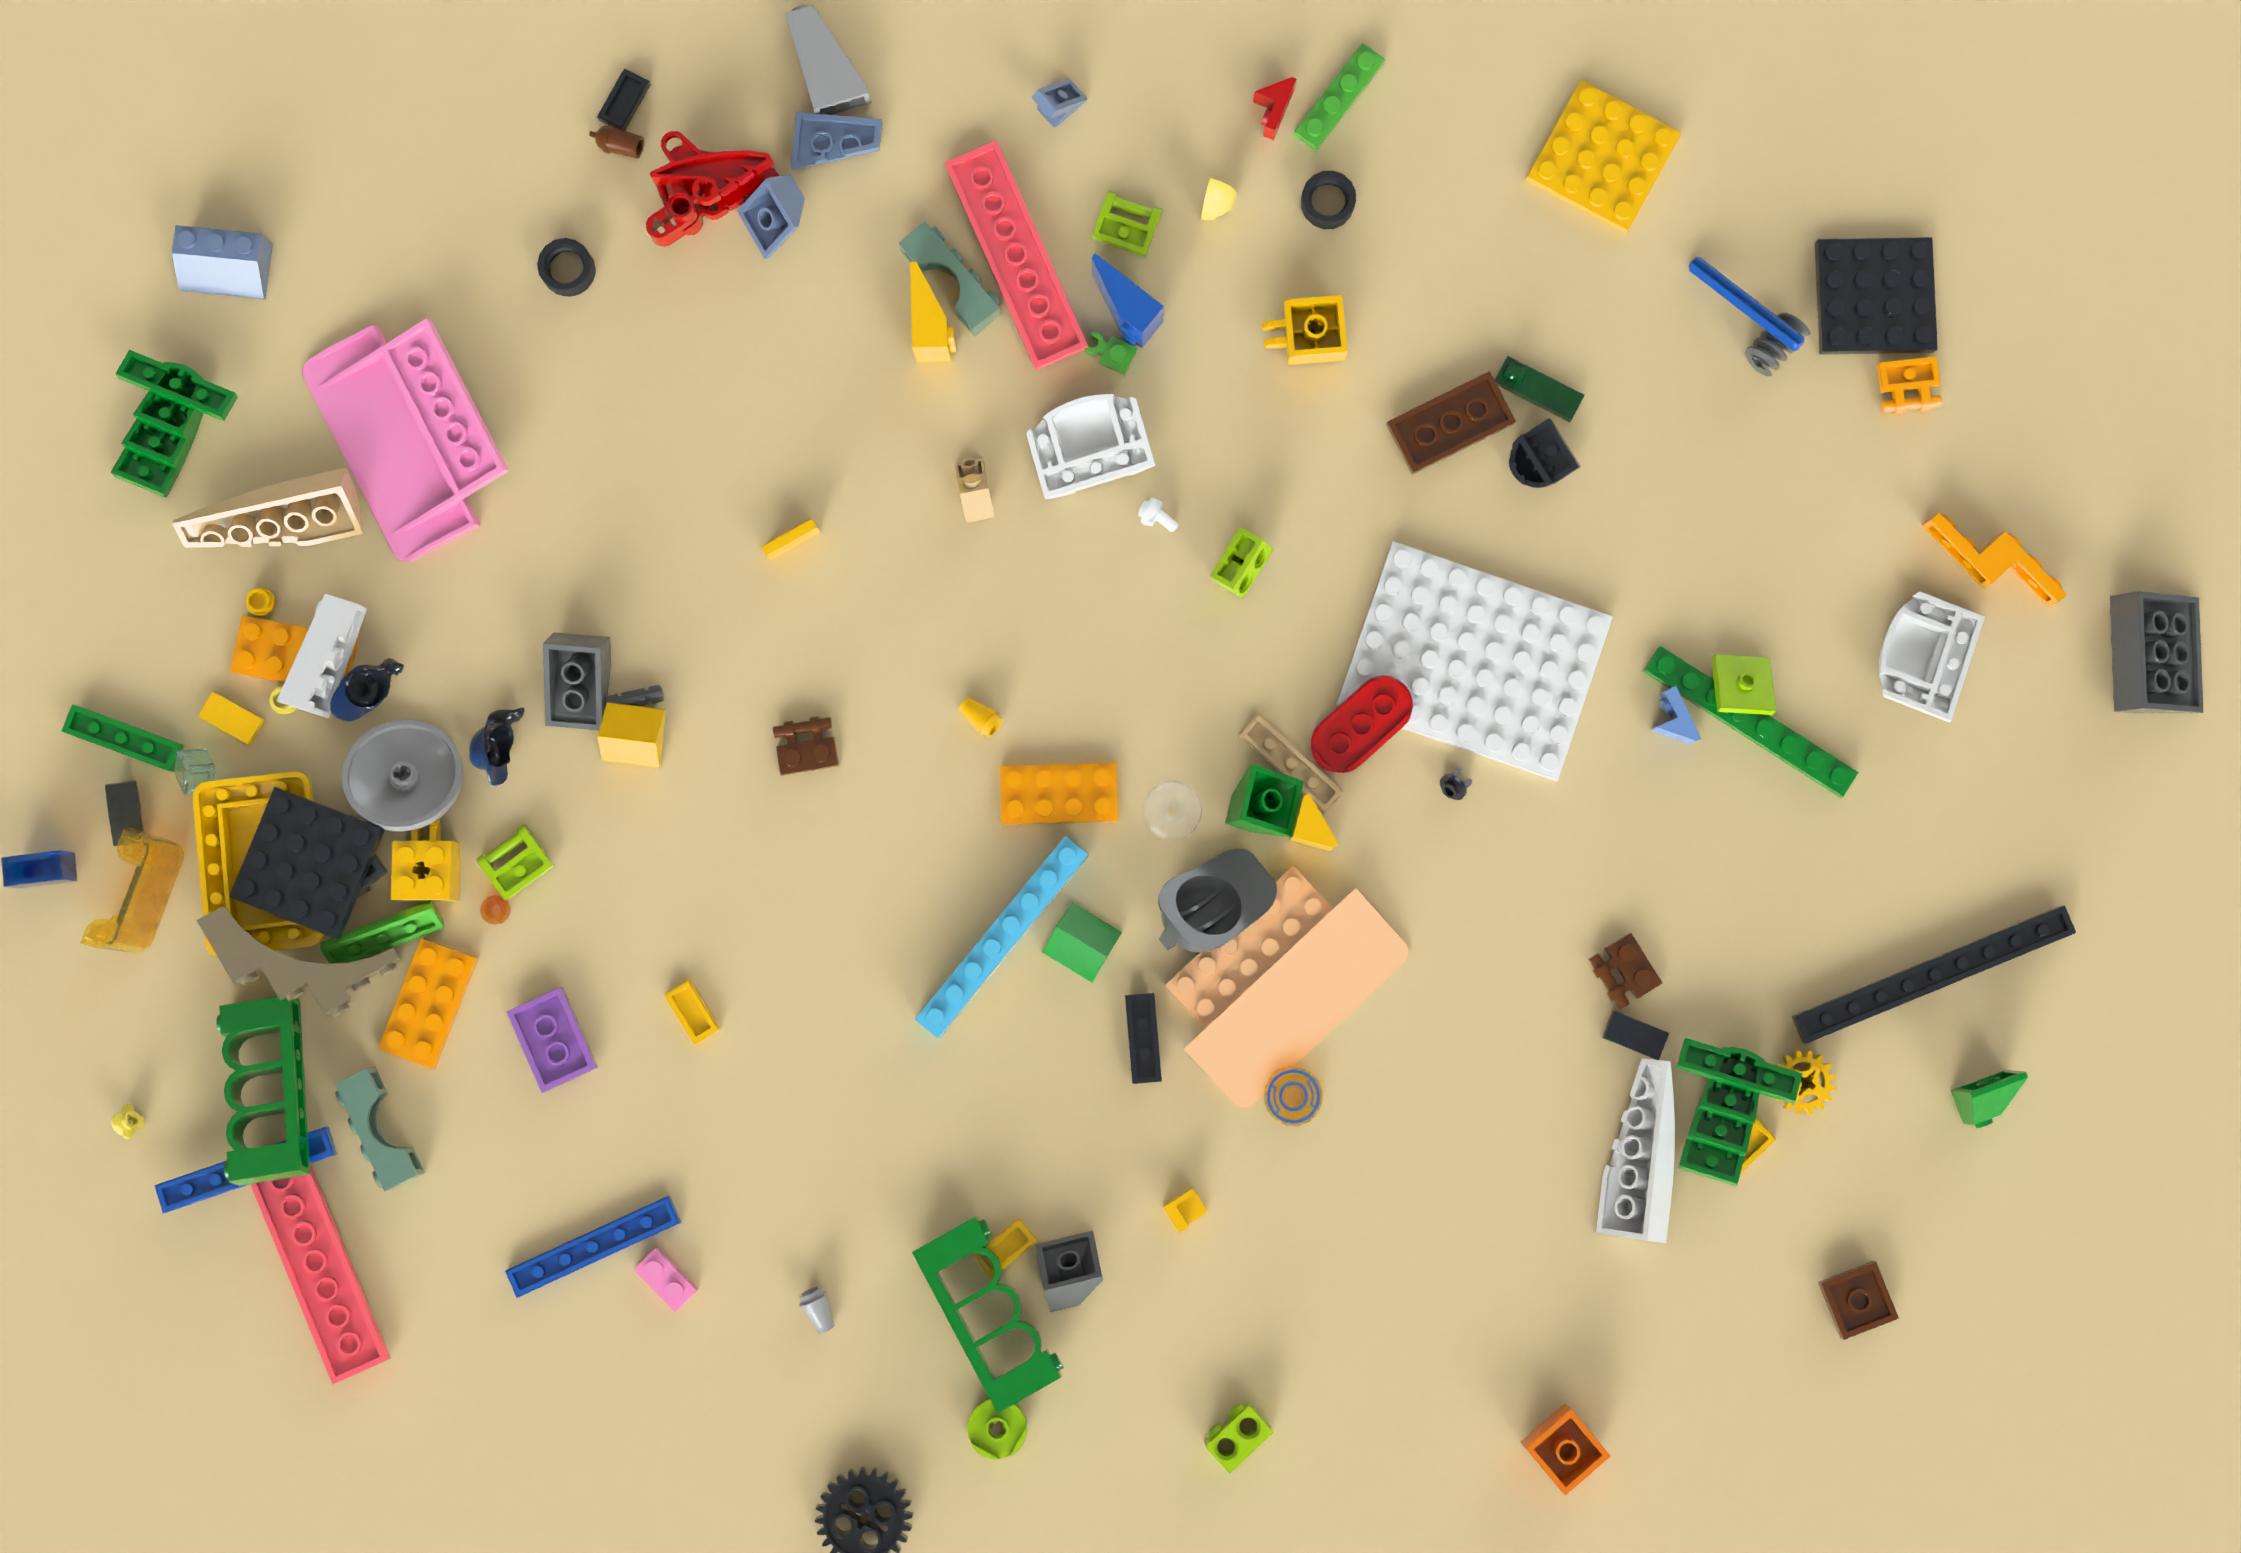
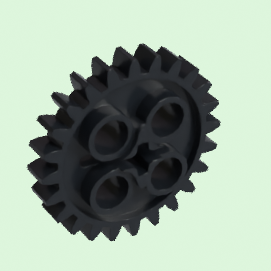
M861 1467L858 1476H856L853 1469H849L847 1480L843 1475L839 1474L837 1476L839 1485L837 1486L830 1482L827 1487L831 1494L823 1492L820 1496L826 1504H818L816 1507L817 1511L823 1513V1515L815 1519V1523L823 1524V1527L817 1531V1535L827 1536L822 1546L831 1544L833 1548L830 1553H891L890 1550L899 1553L901 1547L897 1541L907 1542L908 1537L902 1531H911L912 1525L905 1522V1520L911 1519L913 1512L905 1511V1508L911 1505V1500H902L906 1493L905 1488L898 1491L895 1489L899 1481L898 1479L893 1480L891 1483L887 1482L889 1474L887 1471L881 1478L877 1477V1468H874L871 1474L867 1475L865 1467ZM854 1490H860L864 1493L866 1501L859 1504L855 1503L851 1499L850 1493ZM845 1504L852 1511L847 1509L844 1510L840 1507V1505ZM880 1504L888 1505L892 1510V1515L886 1518L881 1517L877 1512V1506ZM864 1511L869 1513V1520H866L865 1523H861L859 1521L861 1517L860 1515H862ZM845 1517L850 1520L852 1528L846 1531L838 1528L836 1520ZM877 1524L887 1526L888 1531L882 1530ZM874 1532L878 1537V1542L873 1545L867 1544L863 1539V1533Z

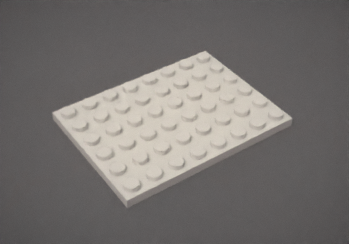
M1393 541L1336 706H1339L1370 678L1381 675L1392 676L1403 682L1412 696L1413 708L1411 717L1403 729L1547 779L1558 781L1613 616Z

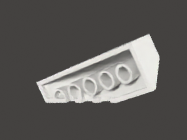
M1642 1058L1630 1092L1632 1099L1629 1108L1623 1112L1621 1118L1623 1125L1619 1137L1614 1139L1611 1148L1614 1152L1610 1164H1606L1603 1172L1596 1233L1666 1243L1675 1157V1115L1671 1062Z

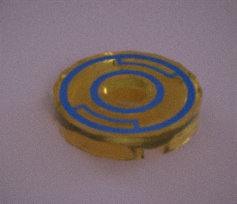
M1288 1066L1277 1070L1269 1078L1264 1087L1263 1100L1267 1111L1276 1121L1285 1125L1299 1126L1309 1122L1317 1115L1322 1105L1323 1092L1319 1081L1311 1072L1301 1067ZM1290 1088H1297L1301 1092V1099L1296 1104H1289L1285 1100V1093Z

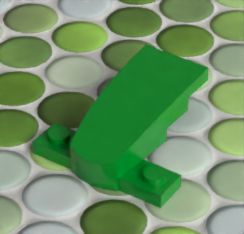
M129 350L115 374L119 379L149 392L133 413L136 420L121 443L124 446V450L111 470V474L118 479L167 498L189 454L203 413L225 421L238 397L233 391L203 380L198 373L185 365L174 362L161 363Z
M1685 1038L1676 1068L1707 1077L1708 1079L1696 1107L1678 1168L1737 1186L1744 1157L1747 1154L1752 1126L1755 1123L1759 1094L1794 1104L1803 1073L1767 1063L1763 1058L1746 1049L1736 1047H1723L1721 1049Z

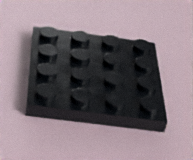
M1932 237L1818 239L1815 242L1819 355L1934 353L1938 350Z
M274 787L229 897L329 937L341 939L385 830L289 791Z

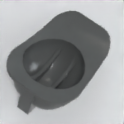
M1244 849L1223 852L1210 861L1170 879L1164 884L1158 896V905L1165 927L1159 938L1160 942L1167 950L1179 945L1191 952H1207L1225 945L1269 911L1277 894V886L1274 879L1250 851Z

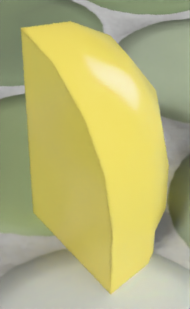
M1210 178L1201 219L1214 220L1227 211L1229 212L1236 201V191L1230 185Z

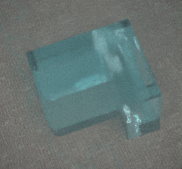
M206 749L176 751L175 778L184 795L193 794L195 788L200 783L215 781L216 766Z

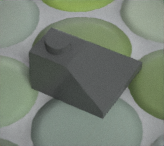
M1093 1231L1036 1244L1043 1290L1050 1313L1079 1306L1103 1281Z

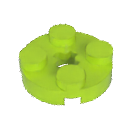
M989 1398L979 1403L972 1411L967 1424L968 1437L973 1449L981 1456L992 1460L1006 1458L1018 1452L1027 1434V1418L1021 1408L1014 1404L997 1414ZM999 1420L1003 1422L1002 1427L1006 1432L1004 1434L998 1433L994 1436L991 1434L992 1428L989 1424L991 1422L997 1423Z

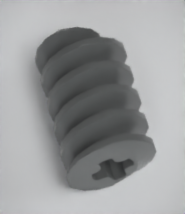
M1788 313L1777 315L1805 337L1810 335L1809 328L1797 317ZM1764 330L1760 335L1761 338L1755 339L1753 346L1746 349L1745 355L1756 371L1765 376H1772L1768 367L1778 370L1780 365L1776 358L1780 361H1786L1787 355L1784 350L1789 353L1794 351Z

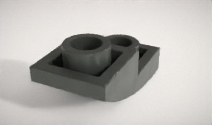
M137 781L105 784L113 846L145 842Z

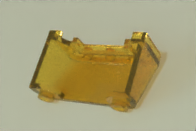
M128 827L123 829L117 851L122 860L137 865L119 915H112L110 920L100 918L92 921L84 932L81 944L99 949L141 953L147 950L154 940L184 860V851L180 844L172 840Z

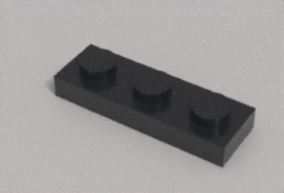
M1154 993L1125 995L1132 1084L1162 1082Z

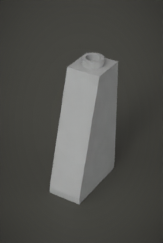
M801 5L793 8L791 12L785 13L815 113L832 115L870 104L871 99L866 85L814 6L807 7Z

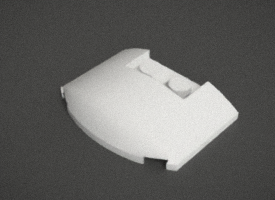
M1101 394L1075 399L1048 412L1042 417L1043 420L1034 430L1030 428L1026 433L1045 499L1074 494L1076 491L1127 475L1132 476L1155 466L1138 402L1133 397H1130L1129 400L1116 397L1114 394Z
M1919 591L1912 596V600L1898 610L1884 636L1879 657L1881 691L1885 698L1951 722L1985 616Z

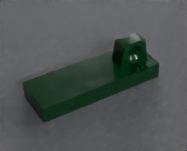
M1509 356L1505 359L1495 379L1497 386L1568 422H1571L1585 396Z

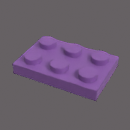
M563 987L507 1011L541 1093L598 1068Z

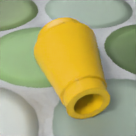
M967 697L958 709L980 735L985 734L987 737H991L1003 721L999 717V712L970 697Z

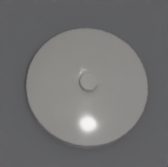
M417 720L390 721L369 730L351 747L342 768L343 791L354 812L365 822L389 831L415 830L438 820L455 803L461 791L464 778L463 763L453 741L439 728Z

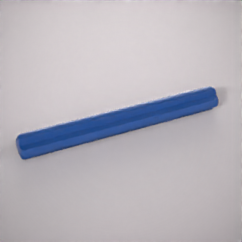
M1695 257L1690 262L1689 271L1792 351H1797L1804 344L1805 338L1803 335L1701 257Z

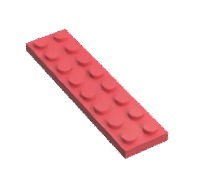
M997 140L944 162L1035 371L1084 351L1088 344Z
M311 1164L309 1175L250 1184L332 1385L390 1359V1354Z

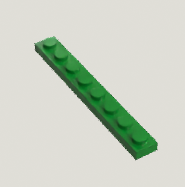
M1662 646L1657 648L1643 670L1644 673L1669 689L1677 686L1683 698L1840 798L1844 797L1859 773L1770 715L1717 712L1714 680Z

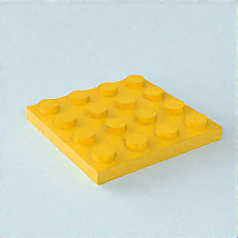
M1580 80L1528 174L1526 181L1626 234L1682 133L1595 86Z

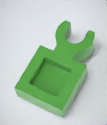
M1091 331L1090 338L1096 340L1098 345L1093 348L1088 346L1084 349V352L1091 356L1101 355L1099 364L1125 376L1138 348L1114 336H1111L1107 343L1103 340L1101 334Z

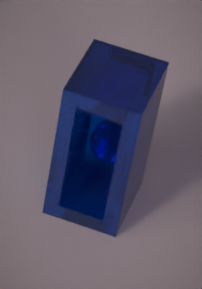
M58 850L1 857L4 887L27 888L77 881L75 852Z

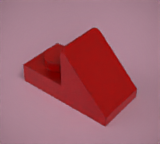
M1290 77L1254 92L1253 102L1267 108L1261 121V125L1265 126L1264 137L1271 140L1275 139L1294 93L1296 78Z

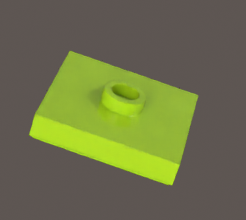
M1715 654L1711 658L1717 712L1773 715L1776 712L1769 657Z

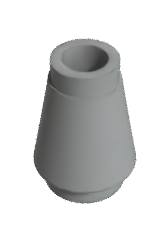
M821 1286L813 1287L799 1296L801 1300L800 1307L819 1334L829 1331L835 1326L827 1292L823 1291Z

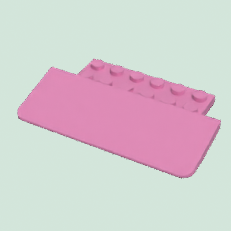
M424 319L388 343H386L379 327L371 325L326 348L305 363L303 367L304 380L397 559L413 561L480 526L466 497L505 474L509 469L432 320Z

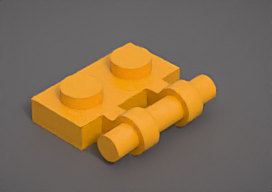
M1937 356L1879 362L1876 365L1880 393L1891 392L1892 400L1881 402L1882 412L1901 414L1905 410L1911 409L1929 411L1931 407H1940L1942 405L1940 395H1930V388H1936L1941 385ZM1917 390L1918 397L1905 399L1904 391Z

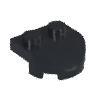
M1551 418L1546 419L1527 433L1520 435L1512 444L1509 467L1513 476L1523 485L1534 488L1554 485L1581 467Z

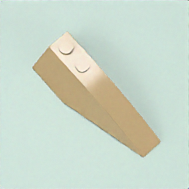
M346 468L259 488L173 520L172 523L184 547H223L224 544H239L240 547H252L253 543H269V546H282V543H297L298 546H310L364 533L357 490Z

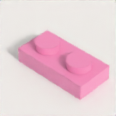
M658 1247L634 1269L674 1312L698 1290Z

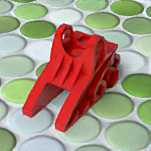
M670 131L666 133L661 139V148L670 163L650 172V177L657 187L664 207L647 219L646 230L653 242L661 247L669 246L685 235L697 234L703 226L702 217L706 216L711 220L722 218L729 213L728 210L732 211L745 203L744 199L747 200L766 178L779 176L775 168L771 167L774 165L772 158L768 153L750 150L703 151L699 150L681 132ZM672 138H678L682 141V146H676L671 151L666 148L667 142ZM720 201L717 204L718 210L714 212L711 208L709 211L706 210L710 205ZM696 203L700 204L699 209L695 206ZM672 218L674 219V221H675V223H676L675 226H673V224H672V222L670 221V219H672ZM661 226L665 229L663 233L657 230Z

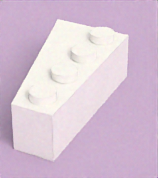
M324 594L323 599L316 606L314 619L276 700L277 702L329 719L331 714V698L345 674L367 608L357 603Z

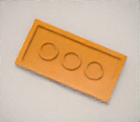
M242 615L230 672L285 683L309 628ZM359 638L356 639L344 676L352 670Z
M1117 763L1000 766L1002 825L1118 822Z
M421 938L378 1049L425 1067L436 1069L478 958Z

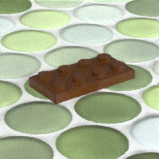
M1489 371L1388 421L1386 425L1413 475L1514 425L1516 420Z

